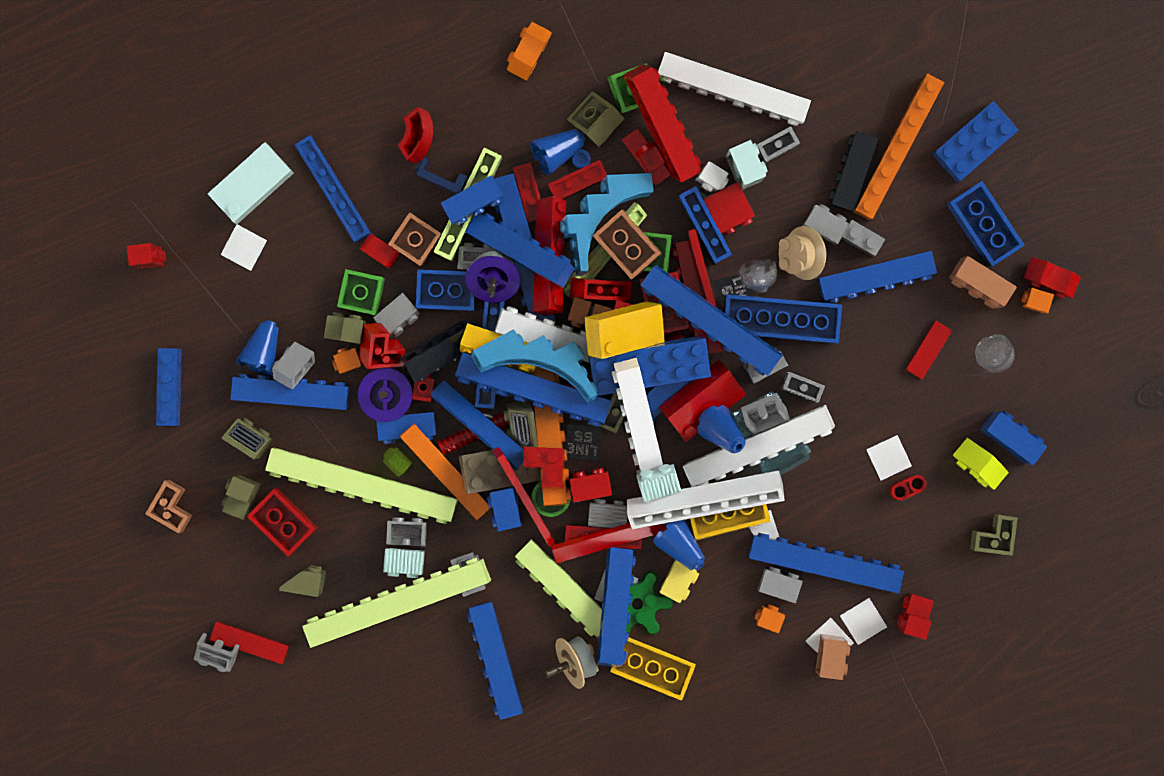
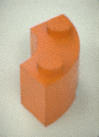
M534 22L528 28L524 27L520 34L522 38L515 52L512 51L507 59L509 62L507 70L527 81L537 65V60L541 52L544 51L552 32Z

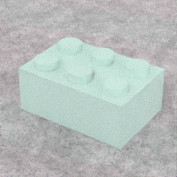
M751 140L729 149L725 155L734 178L742 190L762 182L766 177V172H768L764 161L760 162L758 158L760 152L756 143L752 144Z

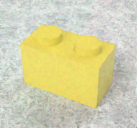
M675 560L659 592L678 603L682 600L685 601L690 593L688 587L691 583H695L699 573L695 569L689 570Z

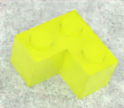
M966 438L953 454L958 460L956 464L963 470L969 469V473L985 488L989 486L995 490L1009 473L992 454L969 438Z

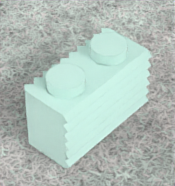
M664 464L659 469L652 471L644 470L636 475L644 502L681 492L674 464Z
M386 548L383 572H388V576L397 577L399 573L407 574L409 578H418V575L423 574L425 551Z

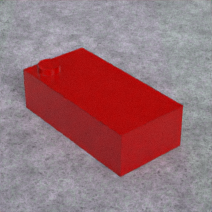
M720 360L710 366L711 377L692 380L659 406V409L685 442L698 433L697 426L699 427L700 423L698 419L706 409L714 405L716 407L724 405L729 409L746 395L731 372Z

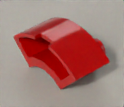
M417 107L403 118L406 124V131L402 141L398 144L406 160L418 164L419 160L425 157L433 139L431 116L428 111Z
M1035 257L1031 258L1023 277L1030 282V286L1040 289V287L1054 292V296L1065 299V296L1073 299L1081 279L1079 275Z

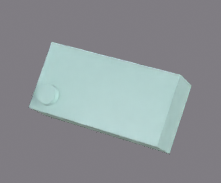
M264 142L213 188L208 195L234 223L238 224L294 173L274 150Z

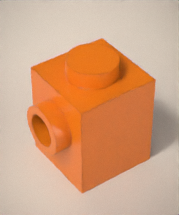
M1029 288L1023 293L1021 302L1024 303L1022 307L1043 314L1049 313L1054 294Z
M348 347L337 350L338 354L333 355L335 359L332 360L333 367L340 374L363 367L357 348L348 350Z
M768 604L767 607L762 605L761 609H757L754 619L757 620L756 624L758 626L779 633L786 615L779 612L778 607Z

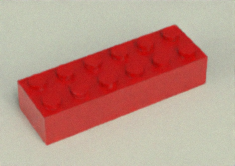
M642 64L625 73L623 77L661 156L666 162L665 164L672 178L684 182L702 172L700 168L702 165L697 155L694 156L693 144L684 135L685 127L675 116L677 114L676 108L667 99L669 94L666 88L661 86L659 82L660 75L657 69Z

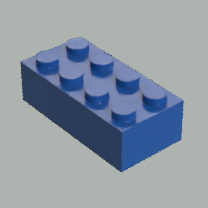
M993 101L939 147L932 156L953 180L958 183L1018 131V128Z
M983 181L946 204L988 268L993 267L1025 246Z

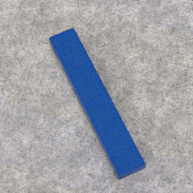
M309 135L296 143V149L354 243L368 236L371 233L313 137Z
M443 381L431 392V396L492 450L497 447L501 448L509 464L515 470L523 464L524 449L447 382Z

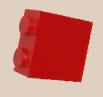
M738 182L703 199L720 233H724L725 236L736 231L734 227L740 224L744 227L753 222L751 218L755 217V214Z

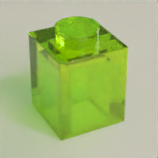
M398 447L394 449L389 448L383 455L385 457L383 462L398 477L414 463Z

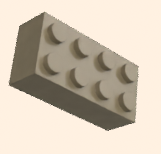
M493 450L458 456L465 494L513 486ZM523 464L517 470L512 467L521 484L541 480L540 469H525Z

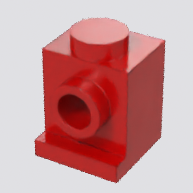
M429 374L422 381L415 382L412 399L432 402L431 392L434 390L436 379H431L432 375ZM423 383L427 385L425 391L420 389V385Z

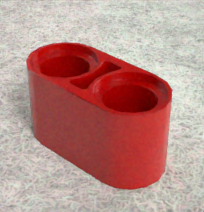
M369 233L360 247V250L389 269L400 254V252Z
M910 475L893 483L889 488V494L896 500H905L922 492L926 488L927 483L925 478L920 475ZM915 478L921 481V485L917 489L912 486V481ZM901 486L903 494L897 497L894 493L895 488Z

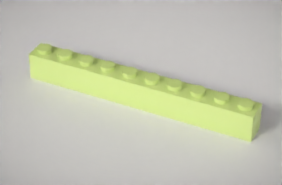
M271 448L265 469L270 472L269 475L281 478V475L288 477L289 481L299 483L302 480L307 482V486L318 488V485L325 487V491L336 493L338 490L344 492L343 496L355 498L356 495L363 497L362 501L372 504L373 501L381 502L380 506L390 509L392 506L399 507L400 512L410 514V511L417 512L418 517L428 519L429 516L435 517L436 522L447 524V521H452L458 501L454 497L278 448Z
M476 557L466 561L467 565L460 567L459 564L449 567L448 572L442 573L440 570L432 573L429 579L424 580L421 577L413 580V585H399L395 587L396 591L389 593L388 590L380 592L375 599L371 600V597L364 598L356 606L351 603L343 606L342 611L336 612L331 610L324 613L325 617L319 619L318 616L312 617L307 620V624L302 626L310 648L484 585L491 581L483 559L477 560Z

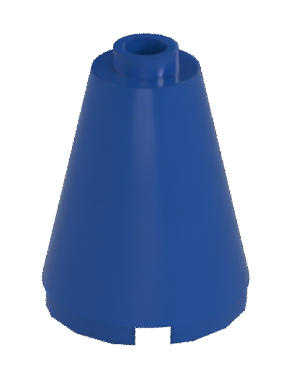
M573 129L534 139L530 143V148L535 161L539 160L542 164L539 166L540 169L548 176L584 146L585 137L581 131Z
M270 320L260 322L237 357L236 363L243 367L246 364L249 367L248 370L264 375H273L272 367L275 363L279 332L275 322Z
M714 405L700 415L697 431L701 437L730 453H738L744 448L745 439L727 407L724 405L716 407Z
M685 520L668 523L666 525L667 529L664 532L660 531L656 535L653 543L689 570L695 569L697 571L705 564V556Z

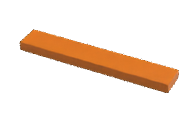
M415 423L400 435L401 439L476 520L489 510L488 503L478 492L465 494L460 472Z

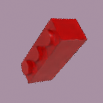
M151 243L127 246L129 266L146 269L163 267L164 262H166L165 250H162V247Z
M571 278L570 297L630 301L632 282Z

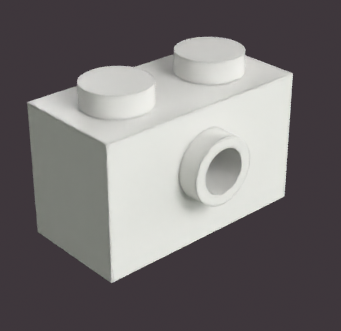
M708 161L695 181L702 184L701 187L705 190L716 192L725 187L729 180L726 178L729 173Z

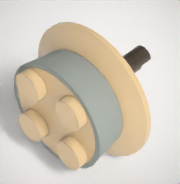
M579 636L569 642L563 638L557 639L555 647L560 664L545 672L547 678L563 671L571 684L581 689L585 683L584 678L594 676L599 671L593 657V647L590 644H586Z

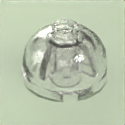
M771 259L754 260L750 262V266L745 267V264L738 268L742 284L750 290L757 291V293L766 292L777 279L775 260L772 263Z
M992 334L993 336L985 337L977 344L975 349L976 360L980 367L987 372L1002 373L1013 364L1015 350L1007 337L1001 334Z

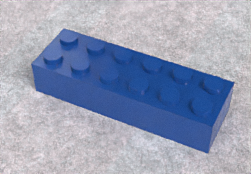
M725 295L724 313L758 337L839 343L842 314L841 304Z
M703 335L665 341L604 359L588 356L591 379L597 388V396L617 393L616 388H619V384L614 383L612 372L615 371L614 363L637 358L644 388L711 377L706 339Z

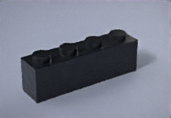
M858 131L854 135H850L847 146H850L848 153H844L841 164H843L842 171L837 172L834 181L837 182L835 190H831L829 195L830 206L850 213L854 212L879 138Z
M465 319L399 358L406 373L414 383L422 381L430 373L439 371L445 364L456 361L462 355L460 343L468 323Z

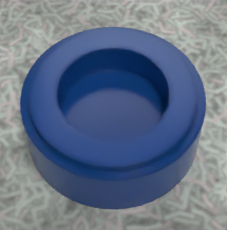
M580 149L572 156V164L578 169L588 166L591 162L590 154L583 149Z

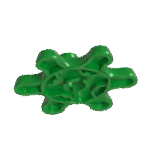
M653 571L646 572L642 581L634 582L633 586H630L632 601L639 598L642 600L643 606L640 609H634L632 603L628 605L630 623L626 625V632L630 633L634 625L640 624L644 626L648 634H657L660 627L655 620V613L661 609H670L673 605L671 598L659 596L654 592V585L658 580V576Z

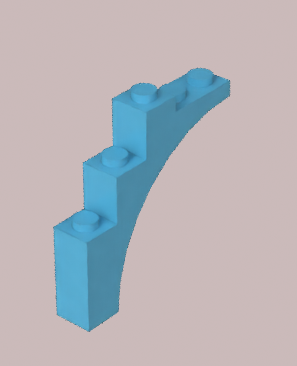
M651 173L607 175L600 184L601 192L604 194L586 195L581 201L580 209L584 214L566 215L562 219L560 230L561 233H564V239L572 238L570 240V250L574 254L572 266L575 268L576 276H584L588 272L590 242L602 218L618 205L633 199L649 197L654 192Z
M513 329L472 352L471 357L481 373L494 367L509 364H527L547 369L566 379L580 392L587 403L595 400L597 396L595 384L588 380L587 371L584 366L579 365L584 359V352L574 341L553 351L554 346L549 339L547 340L544 335L523 345L524 340L519 333L516 334Z

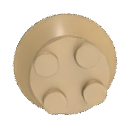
M801 226L794 229L789 236L781 239L779 242V267L803 280L816 278L825 266L827 253L820 234L811 227Z

